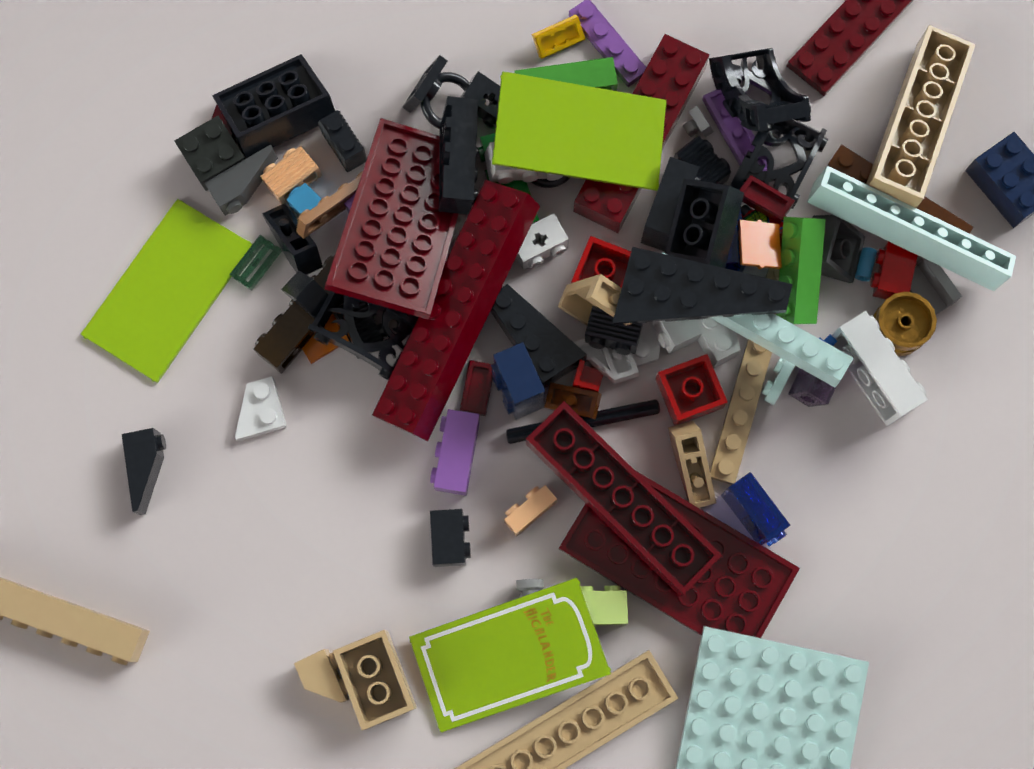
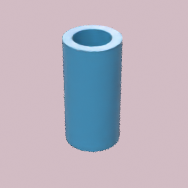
M870 247L862 248L855 274L857 280L864 282L871 280L877 250Z

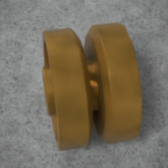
M895 293L887 298L873 314V317L879 324V330L885 338L891 340L898 357L910 355L918 350L931 338L936 329L937 319L934 308L928 300L916 293Z

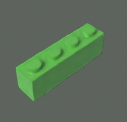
M613 57L514 70L516 74L617 91L618 87Z
M784 217L781 246L782 268L779 271V281L793 285L786 312L776 313V315L792 324H817L826 219Z

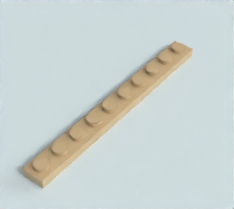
M768 268L765 278L779 281L780 269ZM749 339L746 343L710 469L711 479L734 485L737 479L772 352Z

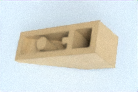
M694 421L668 427L673 454L687 501L698 508L716 504L701 429Z

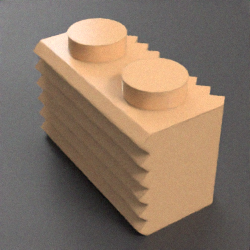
M299 146L297 149H289L283 155V159L277 164L272 163L268 165L260 177L281 204H286V199L294 188L301 187L304 183L309 186L314 181H317L322 174L318 165L302 146Z

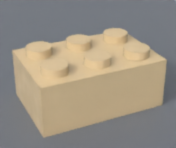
M382 630L333 650L362 731L417 709L388 630Z

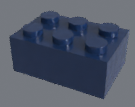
M1014 131L974 159L965 170L1013 229L1034 214V154Z
M522 342L494 354V363L491 364L492 379L497 390H502V401L508 415L513 413L515 420L544 408L545 389L524 343Z

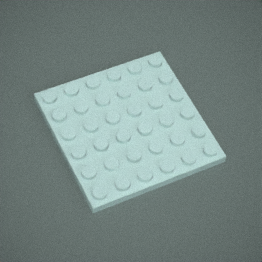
M703 626L676 769H850L869 662Z

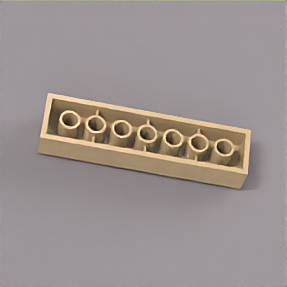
M931 25L927 27L914 50L868 177L867 185L915 208L922 202L976 44Z

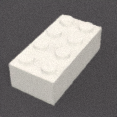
M867 311L840 326L832 336L837 340V343L833 347L853 357L848 371L885 425L889 426L928 399L925 396L926 391L924 387L911 376L908 364L904 360H900L895 353V347L891 340L885 338L879 330L880 327L877 320L873 316H869Z

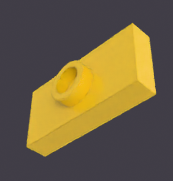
M573 15L531 34L538 56L541 59L585 40L577 15Z

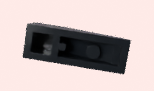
M285 203L262 213L275 239L296 273L301 271L308 275L322 268L323 265L316 243L310 235L303 239L297 233L298 220Z
M154 428L121 434L132 512L139 515H144L147 512L164 460L163 450L166 449L164 435Z

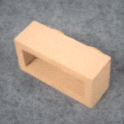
M546 485L541 489L536 486L525 496L528 500L521 506L516 503L505 512L507 517L504 519V523L516 537L557 503V498Z

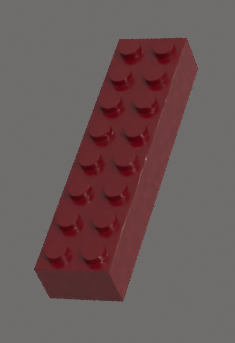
M664 34L632 93L666 100L662 150L704 73L710 54L667 34ZM585 180L574 201L573 212L619 233L642 188Z
M563 402L526 438V445L680 597L685 595L722 556L710 542L566 402Z

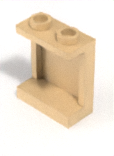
M602 274L567 284L558 307L587 326L592 306L599 307L614 317L621 287Z

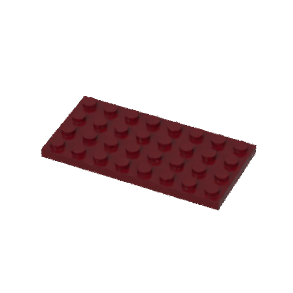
M380 118L325 284V290L429 320L459 215L457 213L439 212L438 135Z
M641 473L639 474L722 554L685 595L680 597L586 503L558 548L701 636L703 626L761 638L800 569L798 566Z

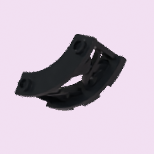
M773 48L709 58L716 90H721L725 98L722 103L732 118L737 117L741 121V126L752 131L768 130V124L793 119L800 122L811 121L809 97L796 93L786 84L777 67ZM756 56L751 69L748 70L747 58ZM742 59L741 66L732 64V60ZM750 84L769 94L771 98L769 105L751 99L747 95Z
M794 119L768 124V130L757 132L751 144L755 146L753 152L748 150L730 186L740 190L744 185L743 182H746L750 175L769 185V182L775 181L773 184L774 189L778 190L780 186H785L786 196L795 200L791 208L793 209L800 197L796 192L817 151L822 152L828 141V138L824 137L827 130L822 128L821 132ZM772 134H776L779 139L774 138ZM789 141L795 152L797 162L773 170V156L762 145L774 147ZM805 151H810V153H809V155H808V157H807V159H806ZM759 159H764V160H766V162H767V171H763V170H764V167H765V164H764V165H759L758 162H757V160H759ZM800 171V173H799V175H798V177H797V179H796V181H795V183H794V180H793V178L791 177V175H793V174H795V173H797V172Z
M330 291L313 324L308 326V329L315 334L313 338L324 345H328L330 342L352 353L380 371L378 375L389 381L408 339L404 345L401 341L409 334L411 335L419 317L346 295L343 298V309L335 308L342 294ZM360 302H364L368 306L366 312H355L353 308L359 310ZM378 309L383 312L382 327L389 338L374 343H363L355 326L354 318H366L376 313ZM332 313L343 315V319H336L331 322L339 326L337 332H331L324 328ZM392 319L398 323L396 328H392L397 334H394L389 328L388 323ZM348 333V336L352 343L342 339L341 337L345 336ZM396 345L400 349V353L393 366L387 363L386 356L391 354L393 359L396 358V351L392 347ZM379 351L378 358L368 353Z

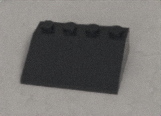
M302 54L212 95L246 159L269 145L273 148L298 135L304 134L319 126V120L335 112L330 94Z

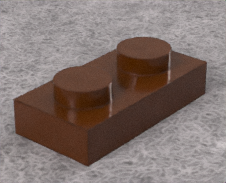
M550 382L544 408L555 411L563 402H566L579 416L596 420L602 394Z

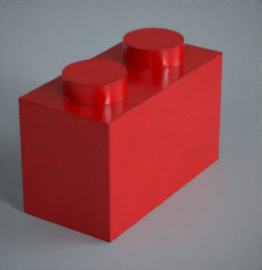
M889 241L883 249L880 248L876 257V263L879 264L878 273H873L870 287L874 288L872 296L886 300L895 293L910 292L918 255Z

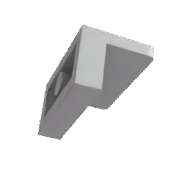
M924 258L915 267L910 292L919 294L928 300L934 308L935 315L962 297L941 266Z

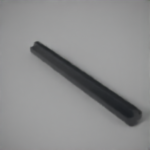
M654 399L600 410L597 412L596 420L585 417L581 418L592 428L659 414L660 405L658 400ZM542 422L507 429L508 443L513 444L526 441V438Z

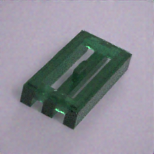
M259 235L229 275L252 291L282 250L271 241L266 240L262 235ZM269 249H271L272 252L269 254V256L266 258L263 264L259 267V269L256 271V273L253 275L250 281L247 282L246 279L249 277L252 271L259 265L262 258L266 255Z

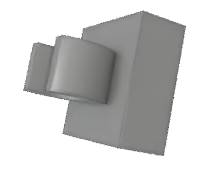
M698 106L689 111L693 119L686 122L683 127L690 137L696 135L700 130L705 137L714 132Z

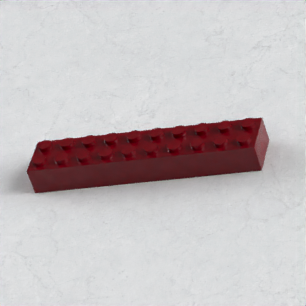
M485 180L444 265L429 320L419 317L372 414L374 417L428 442L540 208V205L528 193Z

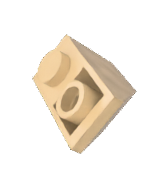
M323 649L294 663L304 689L341 703L350 700L343 678H340L337 671L339 667L333 652L330 653L328 649Z

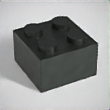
M219 116L212 118L174 140L205 191L208 190L205 185L206 181L245 160V157Z

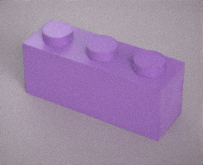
M448 409L447 416H442L440 431L444 432L442 442H437L435 457H438L439 461L437 468H432L430 483H434L435 491L467 496L480 423L479 414Z

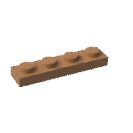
M363 171L357 175L355 180L349 184H342L336 193L330 197L325 196L319 201L317 206L311 210L306 209L299 215L297 233L303 239L346 210L344 203L356 193Z

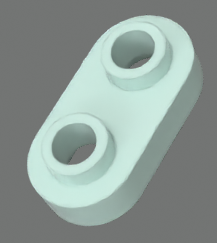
M780 357L773 370L777 375L773 381L768 380L762 391V394L766 395L764 401L772 405L775 404L795 366L794 364Z

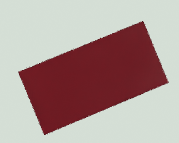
M751 175L740 189V191L744 192L743 203L779 224L795 202V200Z
M469 360L460 411L486 416L493 381L491 364Z

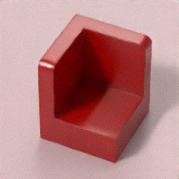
M580 360L572 387L599 392L603 374L595 368L585 366V361Z

